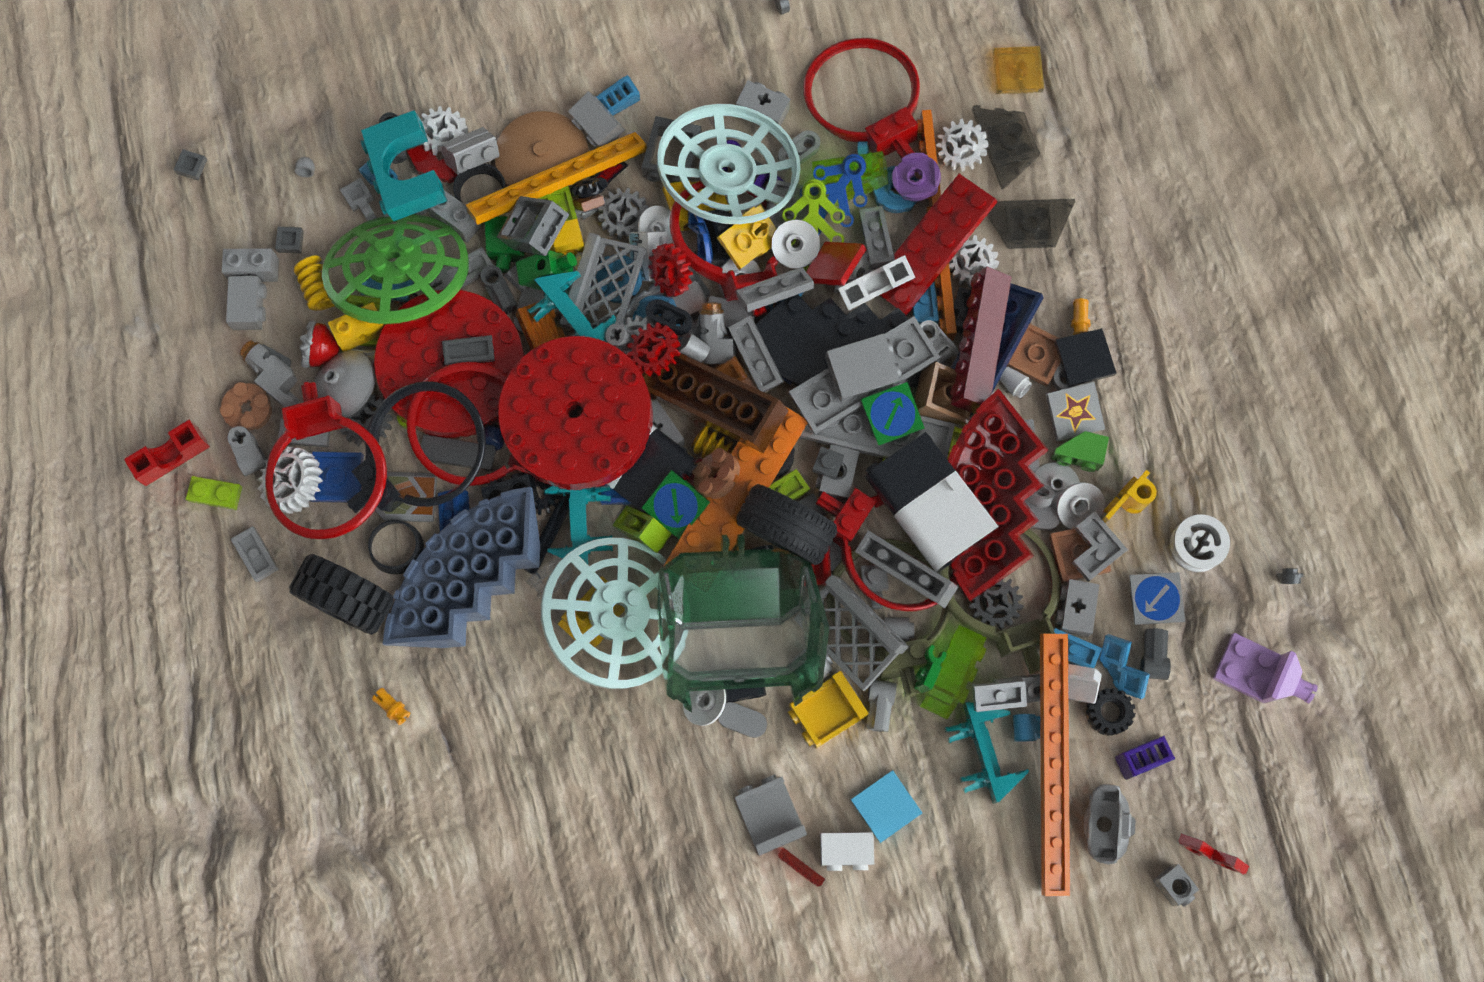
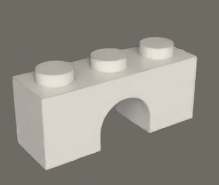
M904 255L838 289L848 310H851L916 277Z

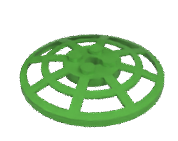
M415 214L393 221L390 216L379 217L351 229L332 246L323 263V286L329 300L335 307L350 317L369 323H402L429 315L448 303L460 291L469 271V258L466 245L461 236L442 221ZM397 222L396 224H389V225H384V226H380V227L374 228V227L379 226V225ZM420 222L435 226L440 229L430 231L421 226L407 223ZM394 229L392 236L382 239L374 236V234ZM405 229L424 234L415 239L403 236ZM450 234L456 240L460 251V259L445 256L440 237ZM355 236L358 237L349 246L344 256L334 258L345 243ZM366 241L370 244L365 253L353 254L361 242ZM432 241L437 249V255L422 253L420 246ZM397 258V259H396L395 261H393V262H390V261H389L390 259ZM364 262L365 270L354 278L350 271V263ZM424 262L435 263L432 270L424 278L419 274ZM342 265L344 277L349 284L340 293H337L330 282L328 271L329 268ZM443 265L458 268L452 281L439 294L429 285L439 275ZM371 278L382 284V290L369 288L362 283ZM408 280L414 283L404 288L392 290L393 284L403 283ZM356 290L366 296L380 298L379 311L359 308L348 303L346 299ZM421 290L429 299L411 308L390 311L391 298L407 296Z

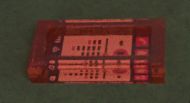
M784 847L777 856L780 860L816 887H820L825 881V878Z

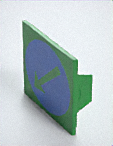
M907 382L861 399L878 446L925 429Z
M671 470L642 509L680 539L688 524L693 525L710 501L701 495L688 481L683 480Z

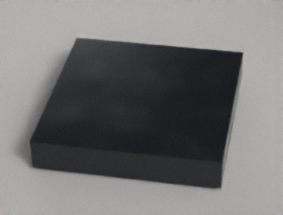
M1102 328L1055 340L1054 343L1068 387L1112 377L1117 374Z

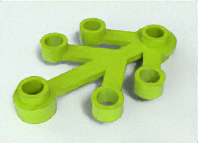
M818 179L808 180L802 188L803 196L791 207L784 209L782 213L783 219L785 221L795 220L797 213L809 203V214L802 220L811 224L817 233L819 228L830 239V242H833L834 236H840L841 242H844L843 234L836 232L819 214V204L831 215V220L837 224L844 221L845 212L841 208H837L825 196L826 186L822 181ZM817 187L819 189V193L817 195H812L810 193V188ZM786 211H793L794 217L788 219L785 216ZM837 211L842 213L840 220H836L833 217V214ZM794 239V241L791 242L792 246L795 244L796 239ZM809 265L803 267L805 271H807Z

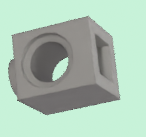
M1172 864L1153 879L1172 906L1182 905L1185 907L1195 899L1193 894L1199 890L1179 864ZM1175 880H1179L1182 884L1180 894H1176L1172 889V884Z

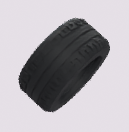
M761 484L751 487L749 495L744 500L745 503L740 508L741 511L736 516L737 524L813 565L821 563L825 557L824 554L829 550V546H831L833 538L837 534V525L814 510Z

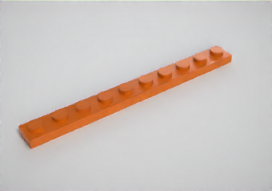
M922 110L920 119L916 120L918 123V134H921L922 140L919 141V153L928 155L937 163L932 111ZM940 184L937 193L927 198L929 207H926V213L941 196ZM948 263L935 279V288H938L939 296H936L938 311H941V319H939L938 326L951 341H954L957 331Z
M1040 634L1041 895L1070 896L1068 634Z

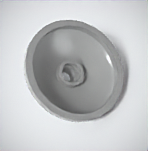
M347 350L336 354L331 360L322 365L315 377L314 382L316 383L318 398L330 395L341 405L343 417L353 415L367 402L373 391L376 378L375 367L370 358L362 352Z

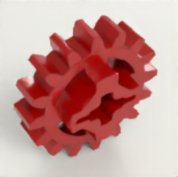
M665 243L657 246L656 249L652 250L653 255L649 256L652 264L648 265V268L653 272L650 277L655 280L654 286H660V293L666 292L667 297L683 294L689 290L688 285L692 284L689 276L693 275V272L688 269L691 263L685 259L687 254H681V247H674V243Z
M658 322L654 328L650 323L647 324L646 330L638 328L640 334L638 336L632 334L631 337L634 343H628L627 346L632 351L628 352L627 356L635 363L641 374L645 373L648 377L652 376L653 371L658 376H661L662 369H665L667 372L670 371L668 365L670 363L676 365L677 362L673 358L681 354L676 349L681 346V343L677 340L678 336L667 325L663 327Z

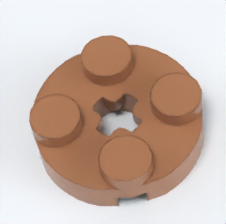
M240 382L235 384L223 397L220 413L231 428L241 426L248 431H252L265 426L271 417L272 406L268 394L262 388L255 384ZM250 402L252 410L241 413L242 405Z
M722 448L715 449L714 452L707 455L701 462L696 463L698 466L692 472L695 475L694 487L706 498L718 499L725 496L735 485V482H733L735 475L739 476V461Z

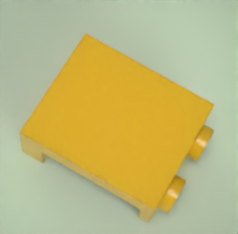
M842 671L834 674L832 678L801 698L789 703L791 710L788 711V715L794 724L800 723L804 732L801 735L808 746L814 745L816 749L869 714Z

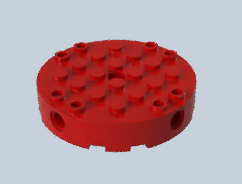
M436 290L435 292L439 294L443 290ZM460 290L448 303L429 315L412 321L385 324L378 338L374 359L375 375L384 398L386 399L393 392L406 385L423 382L429 375L445 367L442 341L492 335L495 361L485 362L484 364L493 366L509 375L514 366L524 357L522 343L514 324L506 313L492 301L464 290ZM422 294L408 301L398 310L411 308L429 299L425 294ZM459 371L446 375L436 381L449 385L468 397L478 410L484 427L499 422V400L504 385L499 379L483 372ZM426 391L417 409L416 430L429 436L441 438H465L477 434L469 412L459 401L441 392ZM414 394L401 399L391 408L405 423L407 421L409 404Z
M561 337L545 342L528 352L511 370L503 385L499 400V425L509 451L534 478L560 489L582 490L600 487L619 478L640 458L652 430V401L640 370L620 349L610 343L592 337ZM579 409L583 411L579 417L571 418L573 410Z

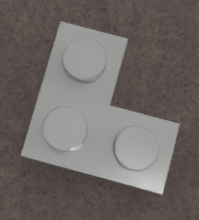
M1093 512L1074 528L1090 547L1072 562L1087 582L1128 550L1096 512Z

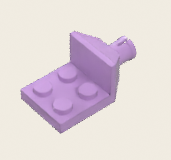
M1236 633L1231 635L1213 676L1214 680L1263 704L1289 696H1295L1309 704L1315 696L1312 691L1317 692L1318 689L1316 684L1301 678L1303 672L1295 652L1289 651L1280 655Z

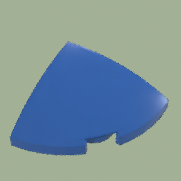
M688 211V227L697 234L698 257L712 263V243L703 218Z

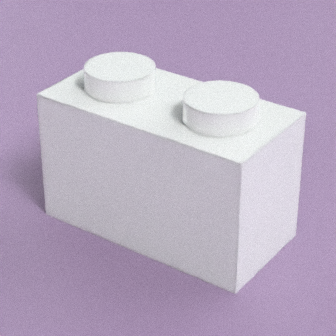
M873 832L821 833V866H827V871H842V866L853 865V870H868V865H874Z

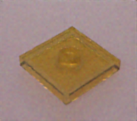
M1040 46L994 48L993 60L997 94L1043 92L1044 81Z

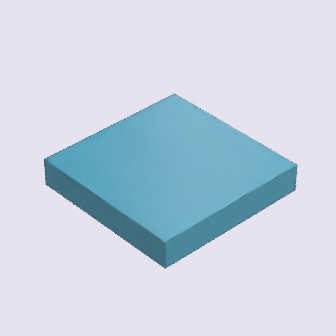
M893 770L851 799V802L879 843L922 814V811Z

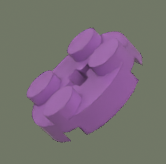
M911 153L901 159L902 162L899 163L898 167L895 166L892 174V182L896 191L903 199L910 201H921L934 196L938 191L941 181V172L937 163L924 153ZM919 172L922 178L917 182L911 180V177H914L915 173Z

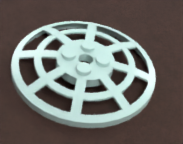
M733 104L704 105L680 115L665 130L657 153V169L660 179L672 198L683 208L698 217L723 224L754 223L777 213L794 195L801 170L796 146L779 124L756 110ZM714 116L715 129L702 132L692 139L681 130L684 126L695 120ZM723 116L742 118L760 127L753 136L738 130L725 129ZM768 132L775 136L782 144L789 159L775 162L771 152L761 143ZM673 136L684 145L679 155L678 167L664 165L665 151ZM726 137L736 138L745 141L747 144L743 148L727 144ZM711 138H716L717 145L710 147L706 151L697 145ZM755 148L763 155L767 164L756 166L753 157L750 155ZM690 151L700 159L699 169L685 168V161ZM729 167L733 172H725L722 168ZM791 168V183L784 198L771 193L776 184L777 171ZM666 174L679 176L684 188L693 198L688 202L683 199L670 185ZM770 174L765 190L753 184L756 175ZM687 177L700 178L706 187L698 193L691 186ZM746 191L758 196L752 201L739 204L737 195ZM713 193L727 196L729 205L716 203L708 198ZM764 200L776 204L771 209L752 216L743 217L741 210L752 208ZM703 203L714 209L731 211L732 217L712 214L697 207Z
M625 538L593 540L580 545L568 553L550 574L543 590L541 601V623L544 636L557 660L580 680L608 689H626L640 686L665 672L682 651L690 625L689 600L680 576L665 567L654 574L644 565L628 560V546L649 553L663 565L666 562V559L661 554L655 553L646 545ZM617 544L618 558L605 559L588 566L579 557L583 552L597 546ZM571 562L581 574L572 584L567 600L552 599L557 579L564 568ZM618 566L617 580L604 583L595 573L597 570L605 567ZM628 567L641 572L649 580L640 587L629 582ZM670 574L680 590L684 614L671 612L668 594L661 583ZM587 579L596 591L593 593L590 601L576 600L581 585ZM655 587L660 594L663 610L651 609L646 597ZM615 604H620L624 607V617H617L613 613ZM551 609L566 610L568 625L575 638V641L564 650L560 646L553 630ZM575 611L588 612L592 627L583 635L577 625ZM649 619L662 621L660 631L653 642L644 632ZM670 622L683 624L678 644L665 661L657 648L664 640ZM598 635L612 641L611 655L599 651L589 642ZM634 637L644 648V650L636 654L621 656L623 642ZM583 648L594 658L610 663L608 678H601L585 671L570 658ZM649 655L657 667L652 672L641 677L618 680L620 664L634 663Z

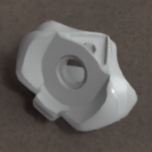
M1102 784L1095 788L1090 795L1089 805L1084 816V832L1088 844V853L1097 862L1108 865L1117 863V860L1125 854L1129 837L1135 834L1136 820L1134 817H1131L1129 804L1122 795L1119 786ZM1108 817L1111 820L1112 828L1108 832H1102L1098 829L1097 820L1099 818Z

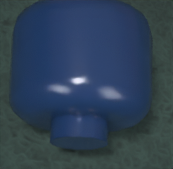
M497 424L485 426L486 445L495 446L496 451L501 450L505 441L500 426Z

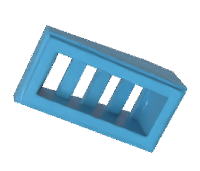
M628 75L596 96L612 115L640 101V93ZM627 89L630 94L626 95L624 90ZM618 93H619L620 97L622 98L620 101H619V100L617 99V97L615 96V95H617ZM609 98H610V99L612 100V102L614 103V105H613L612 107L610 106V104H609L608 101H607Z

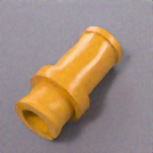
M1079 298L1073 301V320L1071 321L1073 335L1088 332V328L1091 326V321L1088 319L1089 301L1087 299Z
M380 688L376 692L378 696L373 695L372 701L376 702L387 713L386 716L390 720L394 719L398 725H401L406 721L405 716L409 718L411 713L404 708L405 705L401 701L397 702L384 688Z

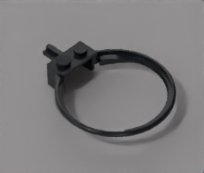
M425 381L409 384L389 395L373 414L367 430L379 443L384 418L397 402L417 392H441L453 397L466 408L474 422L477 442H479L478 453L472 470L455 489L441 496L431 498H419L408 494L404 497L387 477L383 496L377 506L380 510L393 512L402 503L419 507H432L446 503L468 488L477 476L486 450L485 428L474 404L459 390L439 382ZM366 442L365 460L351 471L363 486L362 490L347 501L348 507L354 513L359 512L366 505L376 481L375 459Z

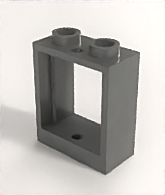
M655 116L642 164L643 177H646L649 181H661L657 165L651 162L658 136H663L665 130L674 121L672 119ZM690 123L681 129L690 139L702 133L701 126ZM691 151L687 156L685 168H694L696 155ZM666 174L669 183L681 182L679 176Z
M520 196L497 238L515 251L546 256L569 214L551 200Z

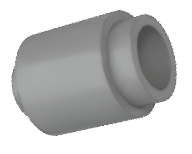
M885 617V620H883L904 642H908L909 638H914V623H909V618Z

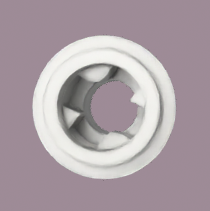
M1006 367L1000 378V381L1012 396L1022 398L1032 386L1029 377L1010 367Z

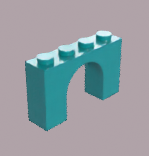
M415 110L361 130L364 139L361 140V145L365 154H368L370 160H367V165L370 172L375 175L376 180H373V185L376 192L381 194L382 200L379 201L384 215L388 214L393 221L447 201L442 182L434 170L407 180H396L390 177L391 163L399 153L428 142L423 123Z

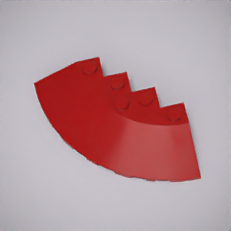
M999 388L980 405L969 422L965 424L948 458L949 463L999 526L996 530L957 556L956 560L950 564L958 584L969 601L985 592L1034 557L1033 553L1020 538V535L1039 520L1024 501L1044 485L1029 465L1049 451Z

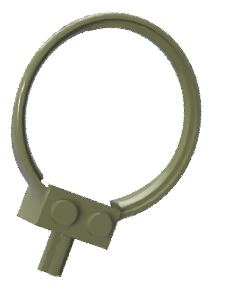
M1028 529L1024 534L1030 537L1043 551L1052 575L1051 595L1045 609L1041 613L1043 619L1040 621L1036 619L995 632L997 627L982 623L967 614L959 606L954 596H952L947 607L952 615L968 630L982 637L994 640L1001 658L1022 652L1029 673L1034 674L1040 671V657L1036 646L1040 645V634H1055L1050 618L1058 606L1061 588L1058 568L1052 553L1042 539ZM949 566L938 572V574L948 580Z
M883 539L899 550L917 557L935 571L916 545L901 540ZM857 547L851 550L853 561L860 557L855 552ZM842 560L831 575L841 577L845 571ZM830 592L827 594L828 609L835 608V597ZM947 606L945 608L942 607L940 619L931 634L924 639L905 642L909 646L903 654H899L879 675L881 681L901 677L905 697H914L920 694V691L914 689L917 682L915 676L921 666L927 665L924 655L926 648L938 641L947 626L951 614ZM829 612L832 623L835 626V612ZM841 629L842 639L847 644H852V635L846 629ZM858 647L859 654L870 658L869 647ZM878 647L877 651H875V661H883L890 653L884 647Z

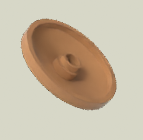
M548 111L531 112L516 118L502 131L497 141L500 156L495 159V165L503 175L506 187L587 153L589 149L583 132L569 118Z

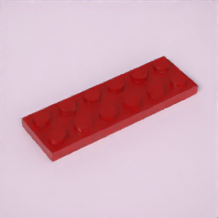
M958 173L894 254L895 260L905 255L916 278L879 296L896 309L899 308L907 316L996 205V198Z

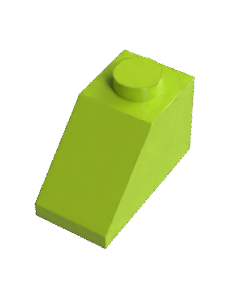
M627 505L612 525L632 540L646 545L655 553H658L664 547L671 535L654 517Z

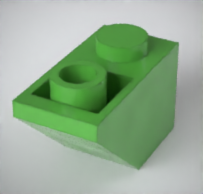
M1084 431L1056 448L1051 455V460L1057 461L1056 463L1062 466H1071V464L1080 466L1082 470L1087 472L1099 471L1104 465L1109 437Z

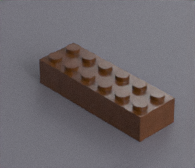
M682 353L680 356H674L673 359L677 363L676 365L671 363L668 365L670 371L661 370V376H658L654 371L651 377H648L645 373L642 374L651 399H657L659 403L763 454L789 411L779 399Z

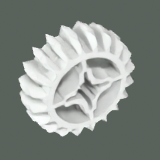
M287 447V449H284L274 469V496L280 510L287 514H293L294 511L301 512L302 507H309V500H316L314 497L315 492L321 491L318 488V484L323 482L318 477L323 472L318 468L320 463L314 459L315 456L302 448ZM265 467V469H260L263 475L257 480L262 484L257 489L262 492L260 498L266 501L265 504L270 507L266 495Z

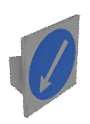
M1180 572L1129 575L1135 625L1185 622Z

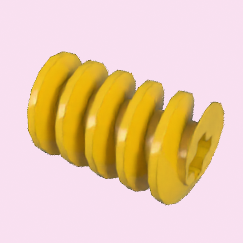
M317 255L301 260L295 265L293 270L300 284V289L304 293L307 306L313 311L326 310L335 306L329 300L324 289L322 280L323 264H319L322 258Z
M705 426L691 445V448L694 447L695 454L702 452V459H704L717 448H722L731 454L734 442L731 441L725 445L726 436H722L717 440L718 431L715 430L709 434V427Z

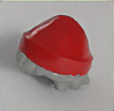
M314 320L310 321L306 326L307 334L300 336V339L303 341L302 345H300V350L302 351L301 367L303 368L320 367L338 354L340 349L334 335L327 328L326 324L317 323Z

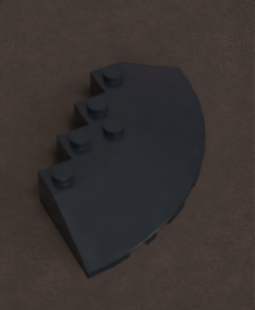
M797 294L779 303L756 324V327L781 377L792 381L791 384L799 386L828 368L825 359L827 351L885 334L907 321L908 318L897 308L880 320L865 303L846 315L831 297L814 309H811ZM921 371L898 385L907 382L909 388L918 386Z

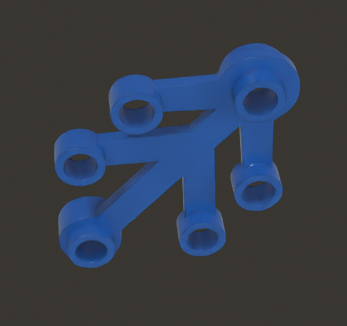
M858 154L846 156L842 164L827 167L817 165L813 170L814 178L820 181L824 180L827 176L842 174L838 182L825 184L826 194H829L827 198L833 204L838 199L839 208L845 212V216L851 217L850 223H840L843 227H850L854 222L846 193V186L850 180H852L855 192L853 196L854 205L856 207H864L867 204V195L863 191L861 176L866 170V162ZM857 162L859 165L858 169L851 170L849 167L850 163ZM819 168L825 171V175L822 177L816 175V170ZM817 187L810 188L812 195L819 193ZM802 188L800 189V197L803 196ZM859 195L865 198L862 204L857 203L855 200ZM822 206L819 209V214L825 219L828 212ZM818 228V236H819L822 231Z

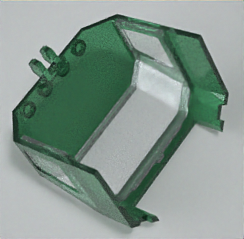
M737 534L736 551H729V538L727 535H722L721 551L680 553L658 570L657 615L662 669L668 697L673 700H679L684 704V708L692 713L689 691L790 686L794 706H797L803 701L802 697L810 691L816 692L822 687L829 624L810 562L782 548L744 550V535Z

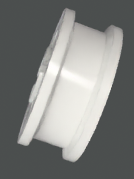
M1200 514L1188 517L1174 529L1170 537V551L1174 560L1181 567L1192 572H1205L1214 568L1226 558L1230 548V538L1225 526L1216 518ZM1193 527L1205 529L1210 533L1201 542L1202 547L1194 554L1196 557L1206 554L1209 558L1207 560H1199L1189 554L1197 547V540L1205 533V530L1192 532L1191 528Z

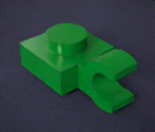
M934 645L926 648L924 655L927 665L921 666L915 676L917 682L914 689L922 693L933 689L942 668L940 665L946 658L947 653L945 651L940 652L938 658L934 657Z

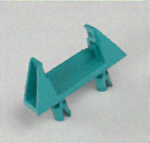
M578 271L535 279L536 283L545 293V297L527 311L531 315L537 313L533 317L537 323L551 310L558 309L575 330L574 336L592 337L607 342L605 337L606 331L610 325L616 323V317L612 315L608 320L593 329L591 323L564 292L575 280L581 277Z
M610 485L582 490H566L551 486L545 490L546 495L563 494L565 496V494H570L569 510L572 547L566 545L565 548H548L547 552L563 559L580 545L597 539L613 538L612 535L590 537V534H587L586 505L588 502H611V496L599 495V493L610 491ZM597 546L583 552L579 557L589 566L588 554L596 551H613V546Z
M965 702L962 706L966 722L945 727V733L958 732V734L949 737L947 740L949 743L968 737L973 739L982 769L981 772L960 777V783L974 782L963 788L964 793L986 787L989 790L992 803L995 804L1000 802L1029 773V770L1026 769L1012 774L1007 772L1005 776L1000 774V766L985 722L990 721L992 723L995 719L1009 716L1011 714L1010 711L1000 709L976 712L972 702Z

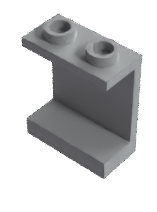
M884 334L826 352L825 359L840 403L850 400L852 396L890 384L895 386L900 381L899 377L902 376L898 363H894L891 355L894 353L890 339L886 340Z
M776 775L769 776L761 780L763 785L754 789L752 785L746 786L738 790L739 795L735 797L759 856L807 835L786 789L783 776L777 778Z

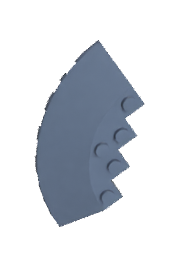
M532 487L509 490L490 500L484 499L479 501L477 506L458 513L450 520L451 523L438 534L435 533L425 543L426 547L416 560L413 559L403 574L405 578L399 590L395 591L393 596L395 601L385 623L383 645L428 648L466 646L467 622L490 620L491 596L515 594L516 570L539 568L540 539Z

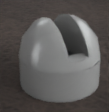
M301 157L297 160L295 173L298 176L307 178L314 175L315 166L309 157Z

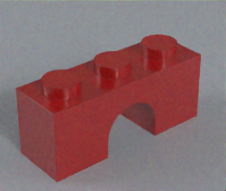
M190 419L167 432L170 439L163 445L156 448L144 446L124 459L137 481L147 486L210 448L199 427Z

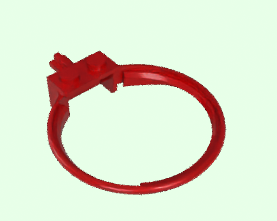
M872 38L844 40L822 51L810 64L803 83L804 100L815 120L840 139L854 143L867 141L869 150L876 160L895 151L901 159L908 154L914 153L909 144L916 141L918 135V123L913 115L919 101L920 81L918 72L911 59L896 46ZM856 48L875 49L891 55L903 65L911 82V97L907 107L865 127L866 132L848 131L830 124L819 114L812 99V83L819 68L834 55Z
M702 181L691 185L696 191L706 187ZM686 189L679 194L685 200L690 196ZM746 191L748 194H750V195L753 196L754 198H757V197H758V196H756V195H754V194H752V193ZM764 200L761 204L766 209L767 201ZM676 201L674 202L670 212L669 227L675 247L680 246V253L687 254L685 259L691 263L690 267L705 278L721 284L726 301L738 300L736 290L778 276L775 267L779 261L774 254L767 262L764 271L735 276L733 270L722 273L723 268L698 257L688 248L683 240L679 226L682 206ZM764 306L753 310L752 313L753 316L760 317L762 314H766L767 310Z
M459 362L442 367L429 375L423 382H436L446 375L459 371L483 372L499 379L503 383H505L508 375L484 363ZM426 391L414 393L409 404L406 421L407 435L411 448L420 463L433 475L444 481L460 485L466 477L456 476L443 471L433 464L423 452L417 438L415 422L419 403ZM511 453L507 464L510 465L508 468L503 465L492 473L475 477L469 486L488 484L491 481L504 477L513 470L528 472Z
M304 382V385H301L304 402L282 408L286 430L275 442L269 454L265 476L266 495L274 516L289 531L309 539H331L345 535L358 528L375 511L386 486V460L378 441L367 429L357 422L343 417L341 405L330 395L318 398L315 382ZM340 428L354 431L368 444L376 463V481L366 505L346 523L329 529H309L292 522L280 510L273 492L274 469L283 450L295 437L296 440Z
M857 488L850 495L845 505L823 491L816 504L836 517L833 523L837 525V534L833 541L841 547L842 562L853 583L867 597L890 609L920 611L937 605L931 599L912 604L896 603L884 599L870 590L861 580L855 569L848 541H852L872 508H878L885 504L878 495L869 497ZM953 571L950 581L958 585Z

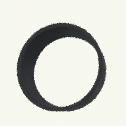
M486 163L472 169H467V171L458 174L454 180V196L462 202V186L469 178L479 174L494 177L499 181L503 189L506 187L503 175L497 168Z
M388 520L379 524L372 531L368 541V550L372 562L378 569L388 574L397 575L405 573L413 559L416 560L424 549L420 532L411 524L400 520ZM391 524L406 525L411 529L416 540L415 550L411 558L398 566L383 565L372 554V543L376 534L382 528Z

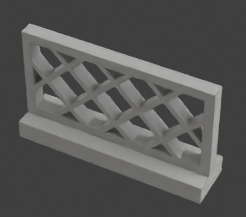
M589 233L577 268L581 277L572 283L569 298L584 316L591 313L595 321L591 324L593 329L608 320L612 315L615 317L618 315L615 324H623L646 254L644 247L602 238L598 234ZM606 245L614 247L617 254L607 260L603 256ZM631 251L637 252L636 261L627 266L623 256ZM620 258L624 268L613 274L608 265ZM605 267L609 277L598 283L596 274ZM628 273L630 277L628 284L620 288L616 278ZM613 281L617 290L605 297L601 287ZM598 290L602 299L590 305L588 301L589 295ZM620 295L622 304L619 308L612 311L608 301ZM605 304L609 314L598 320L593 310ZM562 315L560 324L567 330L575 332Z
M831 575L825 581L827 585L795 621L863 691H866L899 654H903L909 646L841 577ZM830 592L835 597V608L824 609V598ZM841 611H849L852 614V626H841ZM811 612H819V627H810L805 621ZM824 612H835V626L824 627ZM857 620H858L862 625L857 626ZM841 629H852V644H841ZM857 629H866L869 632V643L858 644ZM824 630H835V644H827L824 641ZM876 646H883L890 653L883 661L875 662ZM841 647H852L853 662H844L841 659ZM858 647H869L870 662H858ZM858 665H870V676L864 682L858 677Z

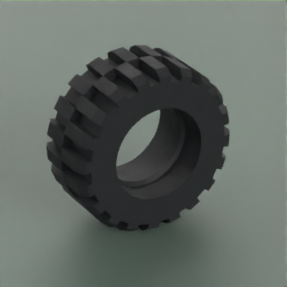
M315 554L305 557L289 586V593L370 635L378 632L393 604V595L389 594L386 590L356 573Z

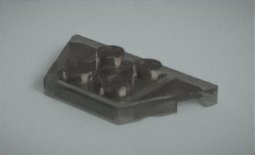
M974 105L972 112L977 125H981V132H986L987 138L984 140H988L986 150L1001 190L1005 189L1039 157V149L1025 112L1006 111L1001 108L989 110L981 108V105Z
M1075 199L997 201L987 216L1008 249L1056 247L1075 204Z

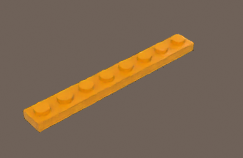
M633 132L466 204L467 212L477 225L487 222L501 214L510 212L520 196L538 199L551 194L554 191L572 185L577 181L646 152L647 145L636 132Z

